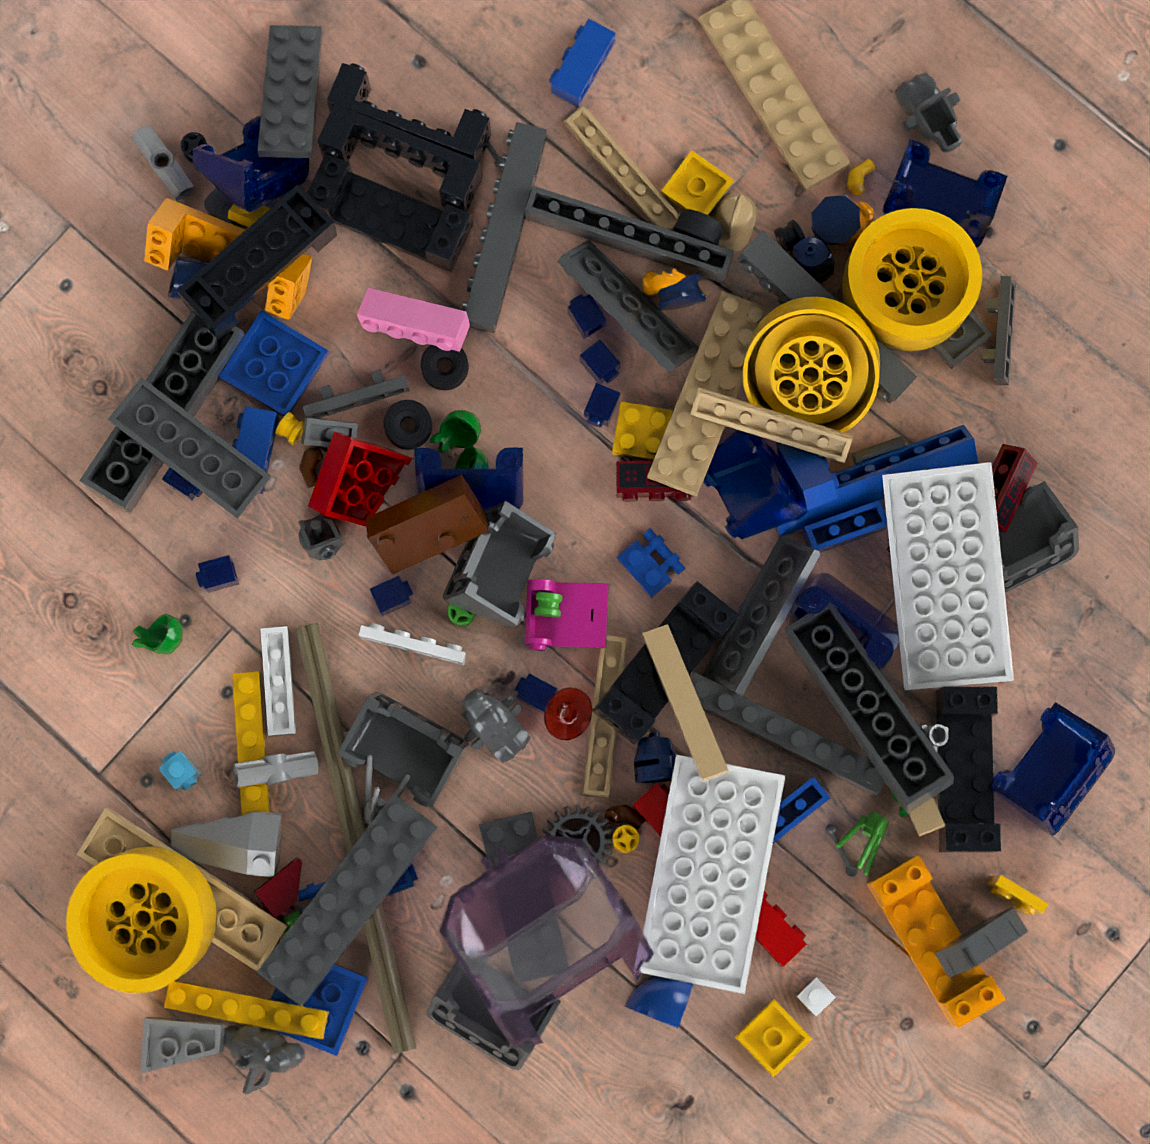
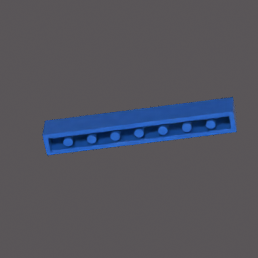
M961 425L834 472L839 483V487L835 488L837 499L809 510L806 509L795 488L766 498L771 522L779 536L792 534L807 525L884 499L882 475L978 464L975 440L965 425Z

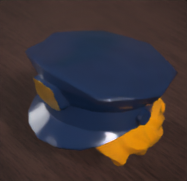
M846 195L828 196L812 211L811 229L814 235L818 236L825 244L846 246V244L855 242L866 229L867 224L873 222L874 211L868 203L863 201L855 203Z
M672 269L670 274L662 271L661 274L647 271L643 276L642 286L644 292L648 295L659 294L658 310L689 307L696 303L704 302L707 296L705 291L698 286V282L702 277L701 274L687 276L676 269Z

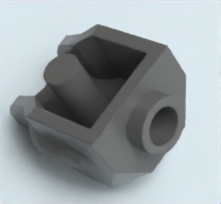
M320 513V515L312 519L298 521L301 528L298 534L299 542L310 558L319 561L331 559L342 547L339 528L331 518Z

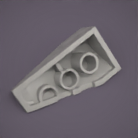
M252 811L245 813L243 816L233 818L228 816L215 822H200L172 828L171 848L191 861L246 875L274 877L280 860L282 813Z

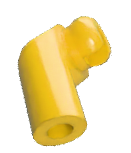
M870 159L851 169L848 174L847 187L854 196L864 193V176L875 170V166Z

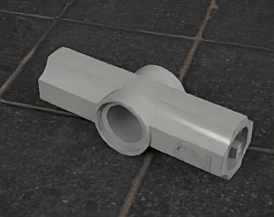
M150 125L143 126L135 131V134L131 137L175 200H184L191 195L193 190H195L194 185ZM160 160H169V163L166 166H157Z
M315 751L292 755L277 754L262 757V760L234 764L233 776L237 788L262 783L270 785L287 782L292 778L318 774L319 765Z

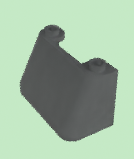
M1045 481L1038 485H1032L1025 490L1022 497V505L1018 506L1007 532L999 531L1005 593L1068 562L1079 551L1078 526Z
M507 501L485 509L489 532L466 542L446 586L443 599L456 607L506 627H514L521 623L525 615L523 611L524 606L518 601L536 560L543 556L547 557L554 548L553 541L557 533Z
M374 692L367 696L337 754L343 757L342 761L353 767H356L358 764L367 765V756L372 755V768L398 783H401L406 775H410L406 787L411 789V793L414 795L413 800L422 806L427 807L430 805L433 807L466 752L469 742L382 693Z
M466 944L427 1009V1015L438 1025L505 1066L514 1070H520L561 1001L551 991L546 989L542 991L536 990L532 995L486 967L488 960L485 957V952L478 947Z

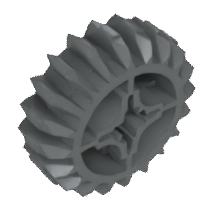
M575 805V813H570V808L565 806L566 815L562 817L561 813L556 811L555 816L559 820L555 823L552 819L548 818L547 823L553 826L552 829H542V833L549 835V839L540 840L541 844H549V848L542 850V854L551 853L552 857L546 861L547 864H552L556 860L558 864L555 866L554 871L558 872L562 866L565 867V877L569 876L570 870H575V879H579V870H584L585 876L590 877L588 868L592 866L594 871L598 873L600 869L596 863L600 861L606 865L608 862L602 857L603 853L612 855V851L605 849V845H612L613 839H605V835H609L613 831L612 829L603 831L602 826L608 823L607 819H603L598 823L596 819L600 816V812L596 811L593 817L589 816L591 809L589 806L585 808L584 814L579 813L580 805ZM573 819L587 821L576 832H572L562 826L565 822ZM593 826L600 837L598 852L587 842V835ZM586 830L582 842L589 851L583 847L581 849L578 847V849H573L569 854L572 841L565 833L577 837V834L581 835ZM556 832L561 834L568 843L567 849L561 857L557 854L554 846ZM578 851L584 852L593 858L584 864L575 865L568 863L572 855Z

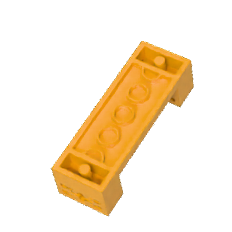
M166 198L148 222L144 261L168 271L176 261L177 256L184 252L209 263L241 235L245 229ZM303 253L267 285L268 294L265 311L290 320L306 295L312 262L311 256Z
M919 855L912 856L868 882L867 886L950 1025L960 1028L1006 999L993 977L985 975L980 965L950 978L947 976L934 953L961 936V933L931 885L930 881L933 878Z

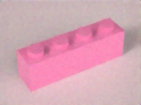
M371 288L367 289L357 313L361 327L368 332L376 333L378 331L396 339L406 338L420 345H434L444 351L454 350L460 352L470 327L466 311Z

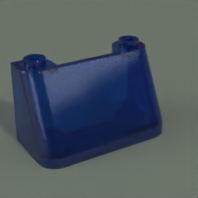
M260 115L245 124L243 128V143L231 150L218 155L214 153L213 147L207 144H202L193 149L195 168L233 204L247 212H253L288 193L296 185H302L309 174V158L259 157Z
M909 139L883 206L884 215L896 210L909 208L938 212L961 226L970 236L976 248H978L982 244L994 218L1008 175L993 170H985L979 175L977 180L929 163L930 149L923 143Z
M736 430L717 446L703 483L707 487L712 485L718 491L730 514L725 519L727 522L725 529L734 539L737 537L745 539L800 519L808 512L779 456L760 436Z
M509 447L501 450L496 457V469H442L441 456L436 450L432 448H414L417 495L462 475L484 510L504 501L518 509L523 505V447Z
M828 573L816 575L789 612L800 619L808 613H820L831 602L845 621L869 638L863 647L868 658L881 671L899 645L898 624Z
M1057 702L1051 708H1047L1041 715L1040 721H1042L1043 731L1013 771L1007 769L1004 772H998L991 786L993 792L1052 836L1061 830L1109 766L1115 755V748L1108 734Z

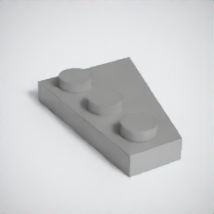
M154 1017L144 1018L140 1074L223 1052L225 1023Z

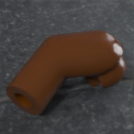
M308 448L305 450L299 464V469L307 488L315 486L317 481L314 467L316 462H319L323 457L322 451L319 448Z
M626 804L608 808L604 816L610 825L628 822L636 830L646 821Z

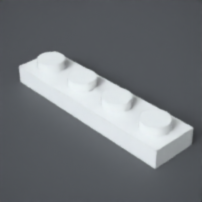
M369 623L368 627L361 625L358 635L364 640L463 666L467 656L466 652H462L461 646L447 643L446 647L435 645L436 640L421 636L420 640L410 638V633L401 630H395L393 634L384 631V626Z
M288 626L261 628L268 736L296 734Z

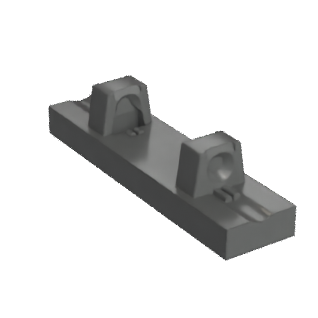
M1001 276L999 298H986L985 308L988 312L998 313L996 349H983L982 360L984 363L994 364L993 379L998 385H1009L1016 283L1012 276Z
M381 370L371 372L374 385L335 397L330 385L321 387L320 391L323 400L303 406L305 416L320 419L408 392L409 388L405 375L384 381Z

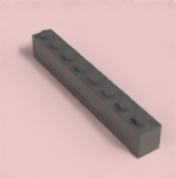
M516 122L514 130H509L506 145L510 146L507 155H502L500 169L503 170L501 179H496L493 194H497L495 203L489 204L486 218L490 219L488 228L483 227L480 237V243H483L481 253L476 252L473 267L477 268L475 277L469 278L467 292L470 293L468 302L463 301L461 307L462 311L467 312L470 328L495 334L525 222V208L535 184L545 147L547 129Z
M533 186L525 208V219L692 274H701L704 278L723 284L734 253L733 250Z
M764 231L737 258L745 272L748 274L753 273L760 280L759 284L764 290L769 293L772 291L779 298L778 302L780 305L803 297H824L836 300ZM876 338L880 354L879 385L876 396L884 402L891 403L907 389L917 376ZM836 355L837 359L842 362V358Z
M694 672L691 681L705 712L873 796L879 794L885 781L869 759Z

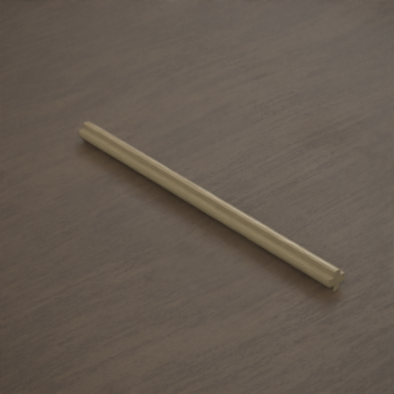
M312 623L297 627L296 632L348 854L366 828L362 818L363 815L352 768L342 761L343 757L337 754L345 738L319 625ZM382 902L364 925L393 1054L416 1049V1044Z

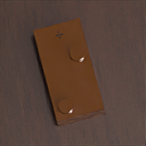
M462 475L365 518L367 539L392 574L489 532L486 512Z

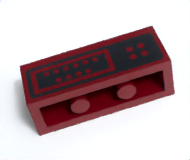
M1002 444L992 465L998 531L1004 533L1008 530L1038 464L1025 448Z
M616 461V498H622L624 502L638 501V497H649V501H664L665 497H675L676 501H689L691 497H695L647 478L653 461Z

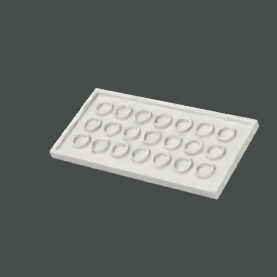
M988 462L882 475L904 690L1014 681L992 464Z
M677 754L636 972L745 994L785 775L726 764L728 773L702 782L693 758Z

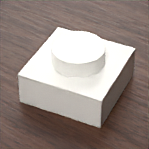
M817 977L796 996L814 1016L822 1012L836 998Z

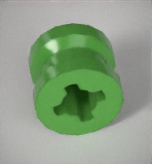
M537 592L536 600L538 601V606L535 608L534 615L551 618L561 617L559 603L562 602L563 595Z
M449 604L448 616L454 625L465 627L473 622L475 618L474 613L466 612L464 609Z

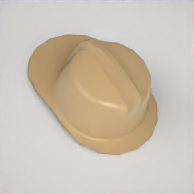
M731 194L719 202L713 218L723 226L724 231L717 246L733 250L734 253L746 247L751 238L758 213L756 205L751 198L743 194Z

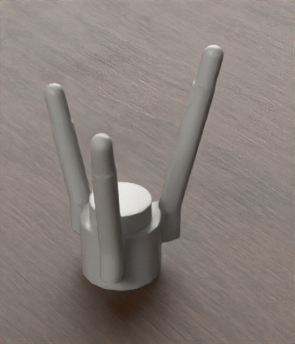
M940 724L918 725L936 751L938 746H942L947 742L948 727Z
M372 755L367 756L365 799L362 806L365 809L362 818L368 824H371L386 804L385 800L379 798V787L375 788L371 798ZM406 775L397 788L395 795L400 797L405 789L410 775Z

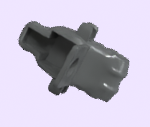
M927 73L915 75L913 79L903 82L895 90L900 105L905 108L909 116L903 122L905 130L910 131L916 127L924 138L934 141L942 152L947 153L955 150L962 142L961 135L956 129L957 117L953 109L960 101L958 94L955 92L947 96L951 89L947 88L940 91L934 79Z
M474 689L462 700V706L465 709L462 716L467 720L471 728L465 734V740L471 742L475 737H478L472 742V748L478 750L485 744L490 752L502 763L513 759L520 750L526 747L530 740V736L525 728L515 718L521 712V706L515 704L512 708L508 709L514 704L512 697H506L501 702L489 693H483L479 689Z
M233 1025L225 1028L224 1046L230 1050L231 1056L236 1060L234 1064L242 1070L250 1068L242 1091L245 1095L266 1086L272 1072L285 1073L291 1068H296L305 1058L303 1047L299 1043H288L285 1040L286 1038L279 1033L260 1029L252 1025H244L241 1028ZM263 1072L259 1081L254 1084L257 1076Z

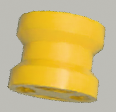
M288 412L278 424L275 434L279 437H286L290 444L295 445L302 437L304 421H298L293 413Z
M622 825L614 831L612 836L613 845L618 851L629 853L638 846L639 834L634 827Z

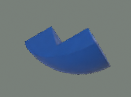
M653 975L635 988L629 996L625 1007L679 1028L693 983Z

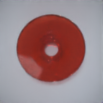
M567 687L557 691L549 699L544 711V723L548 732L560 740H572L584 733L591 722L592 703L590 698L584 691L574 687Z

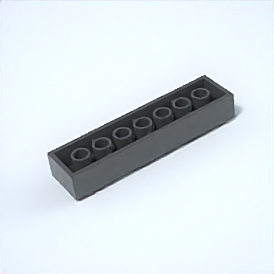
M191 312L146 381L194 417L216 385L219 375L245 335L241 329L235 326L218 340ZM115 426L80 481L89 489L131 514L164 463Z
M831 600L785 628L786 639L906 813H909L953 784L954 775Z
M393 794L257 973L298 1005L304 1006L437 831L438 827L397 795Z

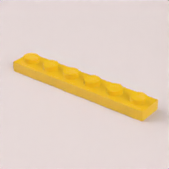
M259 671L233 673L238 763L262 760V757H266L261 674ZM266 783L240 787L242 816L252 811L270 812L269 791Z
M178 981L168 985L164 1008L317 1039L324 1038L329 1012Z

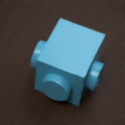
M175 751L169 753L162 759L163 765L158 768L173 788L178 791L182 789L186 791L197 783L196 778L201 775L187 755L181 751L177 754Z

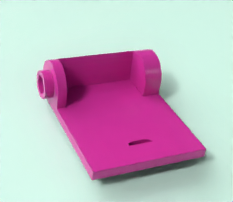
M546 579L527 580L524 644L529 645V650L545 651L546 647L606 648L609 584L557 583ZM547 592L563 595L562 602L559 603L561 617L551 618L534 615L535 608L538 606L536 593Z

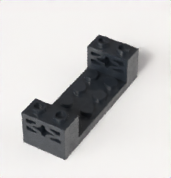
M354 63L350 65L341 64L327 98L329 111H331L335 103L478 162L481 161L491 137L490 118L484 112L477 109H472V111L465 109L456 132L452 137L448 131L440 128L433 130L426 127V124L420 120L412 119L409 121L393 110L385 112L377 109L378 107L375 104L367 101L371 88L365 69Z
M334 103L317 140L322 158L327 153L349 162L358 140H361V144L368 148L374 149L378 147L385 150L384 152L393 158H399L400 156L408 159V162L415 167L423 168L425 166L432 169L434 174L444 178L439 189L442 206L445 208L447 203L468 212L482 180L480 162Z
M325 153L307 192L308 196L335 224L452 272L472 228L471 213L447 203L444 210H440L354 174L349 162Z
M296 185L181 286L177 292L188 309L220 340L238 324L235 313L311 246L319 252L337 236L335 224L299 185Z
M696 581L690 586L659 627L668 624L687 672L690 675L717 639L726 633L739 614ZM646 644L643 645L592 709L596 715L633 745L642 739L656 721L657 715L669 701Z
M941 687L936 690V723L949 728L948 740L944 745L938 746L937 753L954 775L953 784L938 793V810L945 824V827L939 829V853H994L1001 851V825L994 822L992 716L998 714L997 687Z

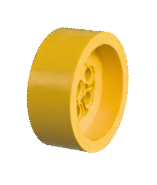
M919 208L901 209L887 213L872 222L861 233L850 253L842 276L844 304L855 310L867 322L874 336L887 348L899 351H919L934 347L953 335L973 309L979 297L982 284L980 256L975 244L966 231L945 215ZM898 254L904 255L908 263H899L895 256ZM921 262H931L933 265V269H924L921 265ZM886 273L890 281H880L877 274ZM911 279L915 283V288H907L903 284V280ZM929 286H938L941 290V294H932L929 290ZM885 298H894L898 305L896 307L888 306L885 303ZM919 304L923 308V313L917 314L913 312L911 305Z
M803 297L783 303L761 320L750 339L743 366V383L747 399L750 404L844 433L855 426L866 415L874 402L880 373L878 344L867 322L855 310L839 301L824 297ZM815 341L818 343L819 348L815 351H810L805 347V343ZM789 353L796 360L792 363H785L782 361L781 356ZM834 354L839 355L843 361L835 365L828 361V357ZM808 367H813L819 373L815 377H809L805 374L804 370ZM783 380H791L795 387L785 389L780 383ZM831 381H837L842 387L837 391H833L828 388L827 384ZM812 393L817 396L818 400L814 403H808L805 401L804 396Z
M137 847L102 861L82 877L72 893L67 908V936L77 961L96 981L120 992H151L174 982L192 969L206 954L216 929V903L208 881L201 871L187 858L165 848ZM137 883L144 886L145 896H140L137 893ZM162 893H167L170 896L171 904L169 906L162 902ZM117 901L124 904V914H121L117 911ZM142 910L150 914V923L142 920ZM167 920H172L176 924V932L168 930ZM122 928L129 931L131 935L130 941L122 937ZM147 938H152L155 941V950L147 946Z

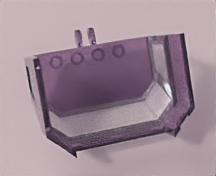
M544 835L532 841L527 847L509 857L506 856L501 847L495 850L497 852L496 855L502 863L496 867L493 866L487 857L481 859L487 871L470 884L459 888L456 893L450 896L439 930L512 1047L522 1046L524 1041L530 1040L534 1044H543L528 1018L618 959L622 958L638 982L642 975L640 971L643 963L650 962L654 955L634 914L582 839Z

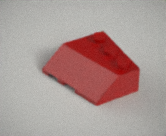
M334 431L308 507L325 516L366 527L365 518L374 515L384 502L383 496L391 484L395 486L400 479L398 474L405 465L411 463L413 458L381 445Z

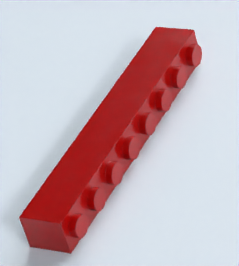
M656 783L632 807L661 837L670 789L665 784L660 787ZM764 891L755 939L781 967H784L807 945L803 940L806 935L798 926L794 924L791 927L784 920L787 917L785 912L777 904L772 907L767 902L768 894Z

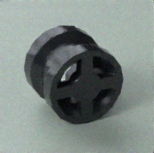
M190 132L181 140V149L189 162L201 163L208 158L210 149L202 134Z
M794 219L789 221L786 227H779L774 230L777 241L785 252L791 251L795 244L805 238L801 227Z

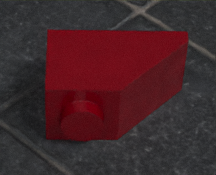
M300 858L292 860L278 871L274 877H271L253 891L274 918L278 916L284 918L295 909L293 904L298 900L302 868Z

